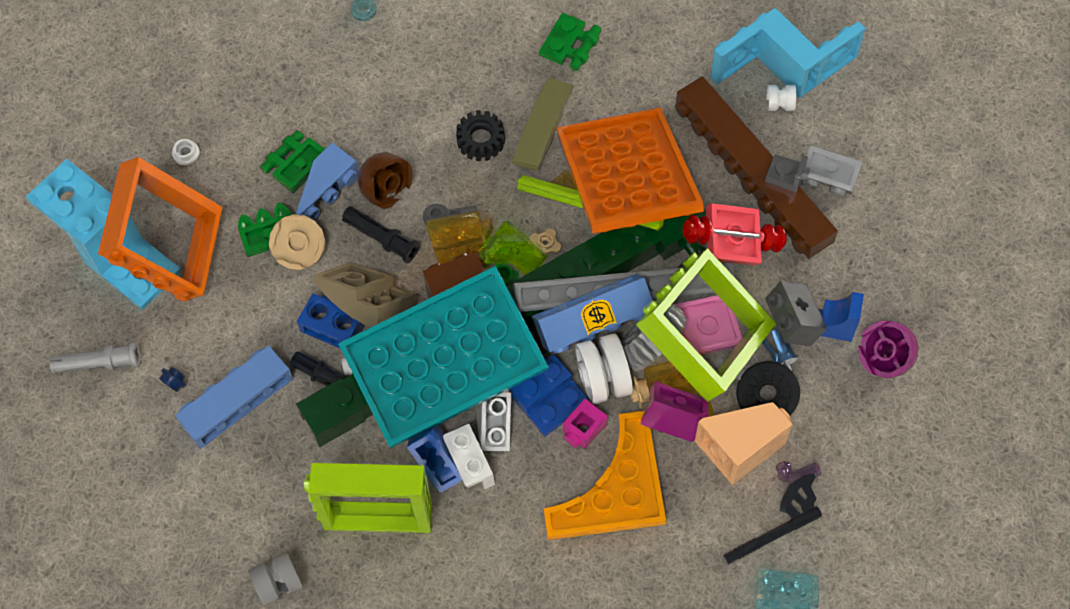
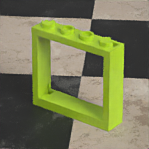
M707 248L698 255L693 252L682 262L685 267L683 269L679 268L669 277L670 285H664L655 294L657 300H652L642 309L645 314L636 325L708 402L727 390L776 323ZM696 274L708 284L748 328V331L717 371L705 361L663 315Z
M311 463L310 474H306V480H304V490L308 492L309 502L313 503V512H317V521H321L324 530L431 533L433 504L424 465ZM330 496L410 498L411 503L332 501Z

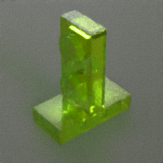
M504 221L496 233L484 242V249L478 256L486 264H512L523 275L539 268L547 258L544 252L509 221Z

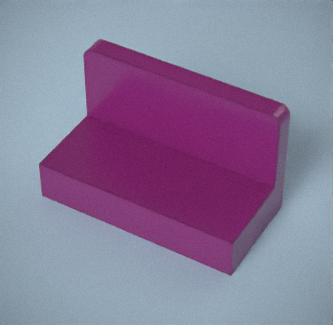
M654 381L650 388L649 406L641 417V425L693 442L696 437L698 422L708 417V402L702 397Z

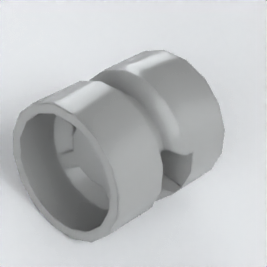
M288 552L272 559L269 566L263 563L248 570L263 606L279 600L281 593L289 595L303 588Z

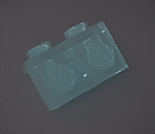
M758 569L754 609H818L819 576Z

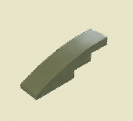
M551 78L547 79L525 125L512 158V164L538 171L552 144L555 130L563 116L564 107L572 93V84Z

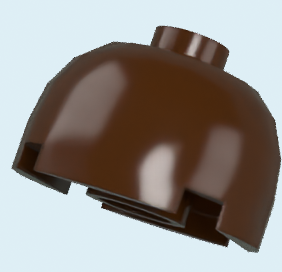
M388 152L373 154L367 158L359 170L357 182L360 192L373 205L383 209L390 208L400 200L394 198L405 187L410 189L413 177L412 168L400 156ZM396 191L395 196L387 197V194Z

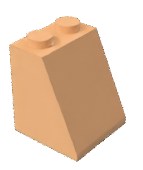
M771 402L701 419L698 422L695 443L733 485L787 443L793 424L789 414L783 408H778Z

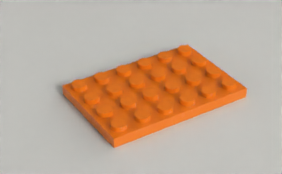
M661 107L557 127V137L592 234L704 212L702 198Z

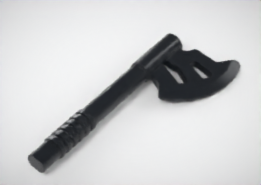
M814 474L804 475L795 480L783 495L780 511L787 513L792 519L724 554L723 557L727 564L741 559V557L743 558L745 555L747 556L749 553L751 554L753 551L759 550L768 543L822 517L820 509L817 506L814 507V502L817 499L811 488L815 479ZM800 488H802L807 496L806 500L798 493ZM792 500L801 506L802 514L791 504Z

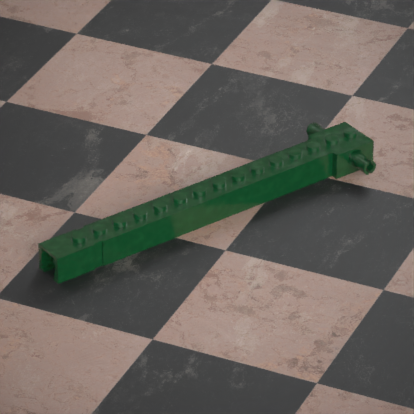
M706 211L691 215H696L700 219L706 216ZM691 215L665 219L663 227L659 230L636 225L601 232L508 284L506 287L514 300L512 285L514 283L628 273L658 255L663 260H666L684 249L690 256L693 252L697 255L700 254L705 248L697 241L695 243L687 242L683 235V225ZM545 310L520 313L527 327L535 324L532 316ZM353 373L345 379L341 378L296 403L300 416L303 420H306L319 447L362 424L366 418L373 415Z

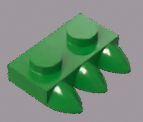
M277 203L274 209V218H272L269 212L260 208L256 215V224L247 215L242 214L240 216L238 231L247 258L270 250L269 240L273 227L283 217L292 215L284 204Z

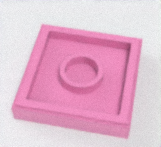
M718 295L674 304L687 318L686 325L681 332L682 336L700 355L735 348L742 339L736 315Z

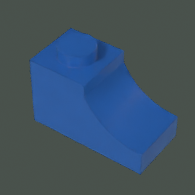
M852 292L850 296L841 300H825L822 310L818 309L827 327V330L821 336L852 342L860 321L864 294Z
M437 425L409 439L407 449L419 465H424L426 475L439 493L462 481V478L444 442L443 435L445 432L440 425Z

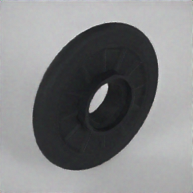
M760 362L751 366L742 374L741 380L737 384L736 396L741 409L773 402L778 408H783L790 416L798 406L800 386L796 376L786 366L776 362ZM766 385L773 386L777 391L775 398L764 400L760 396L762 387Z

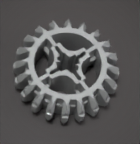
M671 304L663 315L681 333L686 325L687 318L677 306ZM637 325L632 327L631 331L621 341L628 366L634 371L644 369L662 354Z

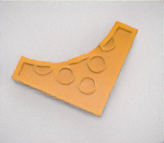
M645 411L618 415L619 438L614 458L593 488L581 497L578 496L566 503L544 508L548 540L666 525L651 429L641 425V417Z

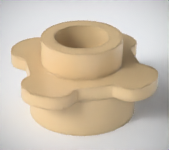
M548 228L543 233H533L530 236V242L535 246L536 256L543 258L553 253H558L561 250V243L557 242L554 229Z
M634 376L632 377L633 391L629 396L632 403L637 402L639 409H642V403L649 402L650 393L645 379L637 381Z

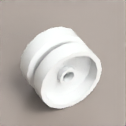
M615 333L600 337L598 349L591 340L575 344L579 375L590 403L595 405L606 402L609 396V389L617 398L632 394L633 388L629 366L621 342Z

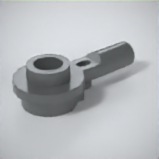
M432 204L425 208L423 221L428 228L441 229L448 225L450 220L478 216L477 207L475 205L447 209L442 204Z

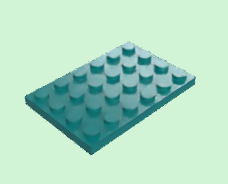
M496 266L338 343L390 449L549 370Z

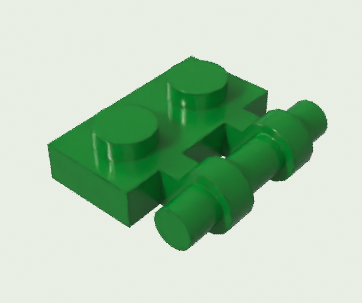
M562 12L540 48L539 56L563 65L566 58L572 59L569 66L572 70L578 71L581 65L587 62L589 58L588 53L592 46L595 47L598 43L599 34L602 29L598 25H593L590 31H583L585 21ZM577 40L583 42L580 48L573 49Z
M298 130L291 136L287 135L281 141L282 145L275 152L271 151L265 157V161L259 166L265 174L276 168L272 173L273 179L293 194L307 181L313 161L325 150L309 137L300 144L299 142L304 136ZM290 151L293 152L286 160H283Z

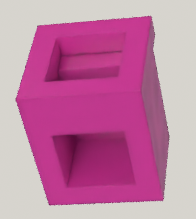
M584 399L563 423V433H565L563 437L565 441L574 448L580 445L586 449L607 426L608 416ZM580 426H586L588 430L585 433H583L578 428Z

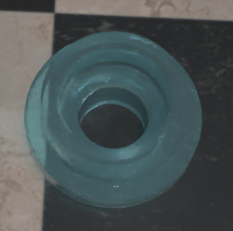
M354 0L351 5V14L359 21L372 19L377 11L373 0ZM361 8H368L365 11H360Z

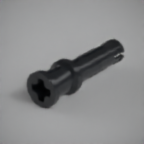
M349 206L342 215L344 223L378 241L386 252H394L402 257L403 262L407 264L413 260L420 250L419 241H411L403 236L400 230L389 229L352 206Z

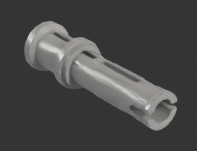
M131 342L129 346L113 347V345H107L103 350L52 355L50 356V361L54 362H50V369L53 374L101 367H105L110 371L115 370L116 367L129 365L136 368L140 366V350L136 342Z

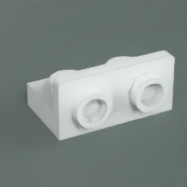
M470 424L443 435L444 442L465 487H471L479 482L482 483L484 489L495 485L493 473Z

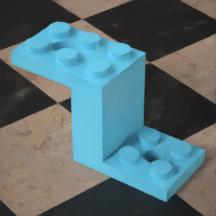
M774 8L767 14L762 13L754 23L747 28L742 27L736 32L734 37L728 41H722L716 46L710 78L718 85L758 57L785 85H795L796 96L801 98L858 57L866 28L859 21L851 27L846 26L838 33L837 37L831 41L823 42L817 49L789 20Z
M68 159L64 160L26 196V199L69 235L87 266L141 310H144L163 290L155 288L153 283L145 279L135 278L127 269L112 265L108 259L98 254L112 194ZM68 191L74 192L71 199L67 201L60 200L63 193ZM129 215L122 246L178 276L182 272L181 268L141 237L131 215Z

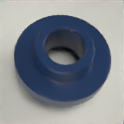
M171 366L168 370L163 367L161 370L162 375L159 379L174 391L178 392L181 387L185 388L187 385L183 381L186 376L176 368Z

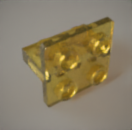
M473 211L427 220L425 226L438 263L443 264L454 260L461 254H471L477 252L482 265L493 262L494 257L488 242L494 229L491 218L481 220L479 212Z

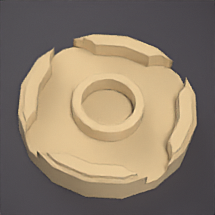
M299 214L289 215L278 221L270 233L269 240L270 250L277 262L288 269L296 270L310 267L316 263L324 251L325 244L323 231L317 222L306 215Z

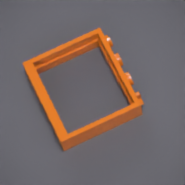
M140 157L122 162L119 166L98 254L108 259L112 265L121 266L130 271L133 276L153 283L155 288L170 292L178 300L189 301V299L203 296L222 206ZM137 185L196 218L183 279L122 246Z

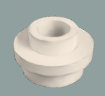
M189 139L177 141L172 150L174 160L180 165L194 163L200 154L197 144ZM186 150L191 151L187 155H182V152Z

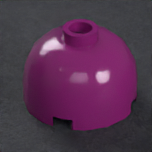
M882 320L873 323L861 335L863 338L861 346H858V355L861 364L873 375L882 378L901 376L914 366L918 358L919 345L916 336L910 328L897 321Z

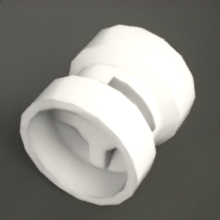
M768 85L766 98L769 100V107H767V111H777L780 106L785 111L794 112L796 109V86L786 85L781 87L780 90L777 85Z

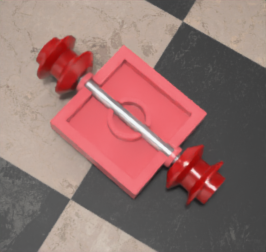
M711 203L706 206V216L699 219L696 215H691L683 225V235L688 243H695L696 241L701 245L707 243V248L720 262L759 265L762 263L761 250L766 252L771 249L772 252L778 253L787 242V235L781 225L773 227L771 224H765L760 229L759 209Z

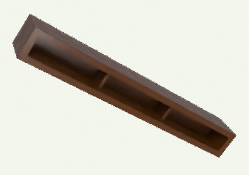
M703 76L677 91L675 108L682 118H688L694 133L706 139L711 153L715 156L719 155L724 160V166L731 175L736 174L741 180L740 183L743 190L747 194L752 193L758 200L757 204L764 214L769 213L775 220V225H781L784 228L785 233L791 238L792 246L797 253H803L810 259L835 242L838 230L800 187H798L797 192L765 182L773 156Z

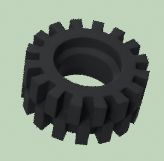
M477 110L475 116L470 112L467 114V119L465 117L460 119L461 124L458 123L456 127L457 145L463 155L467 154L468 159L472 160L473 157H476V161H481V157H485V161L490 160V155H493L495 158L498 155V151H502L503 144H505V131L501 119L498 120L497 115L493 114L490 117L489 111H485L484 115H481V111ZM479 129L486 130L491 134V138L482 143L472 141L470 136Z

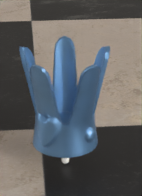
M774 329L772 334L778 348V353L765 339L762 344L771 354L774 362L782 365L785 362L792 371L790 364L794 363L798 358L792 351L791 345L784 343L779 331Z

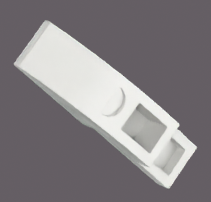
M507 390L476 406L478 440L482 451H510L511 393Z

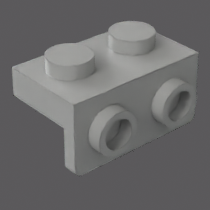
M810 145L807 153L806 167L811 169L805 184L819 188L820 184L830 186V192L845 196L846 192L852 194L863 162Z

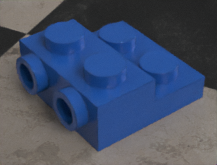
M555 355L549 359L543 356L549 370L509 389L511 398L544 437L561 426L584 399L590 402L572 380V374Z

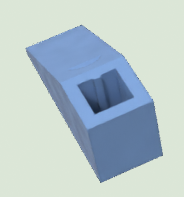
M334 143L330 144L313 161L296 214L306 215L316 220L320 210L313 203L319 198L329 205L334 203L339 196V191L333 188L332 185L341 191L345 186H351L356 181L359 173L356 160Z

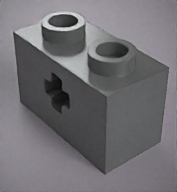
M780 281L765 298L784 343L812 346L827 330L807 285Z

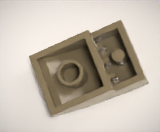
M352 262L313 275V281L331 302L353 319L369 327H373L414 306L415 294L394 288L393 276Z

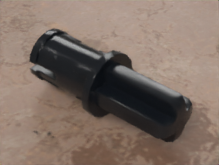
M299 351L295 352L290 360V364L293 367L311 376L312 382L317 381L328 386L341 378H346V376L327 367L324 361L318 363Z

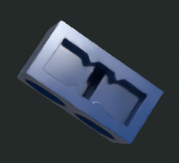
M312 293L297 320L300 332L337 348H340L338 343L361 333L365 327L364 324L353 319L338 308L326 295L321 297ZM319 313L326 314V316L321 319L314 318ZM343 324H351V327L348 329H339Z

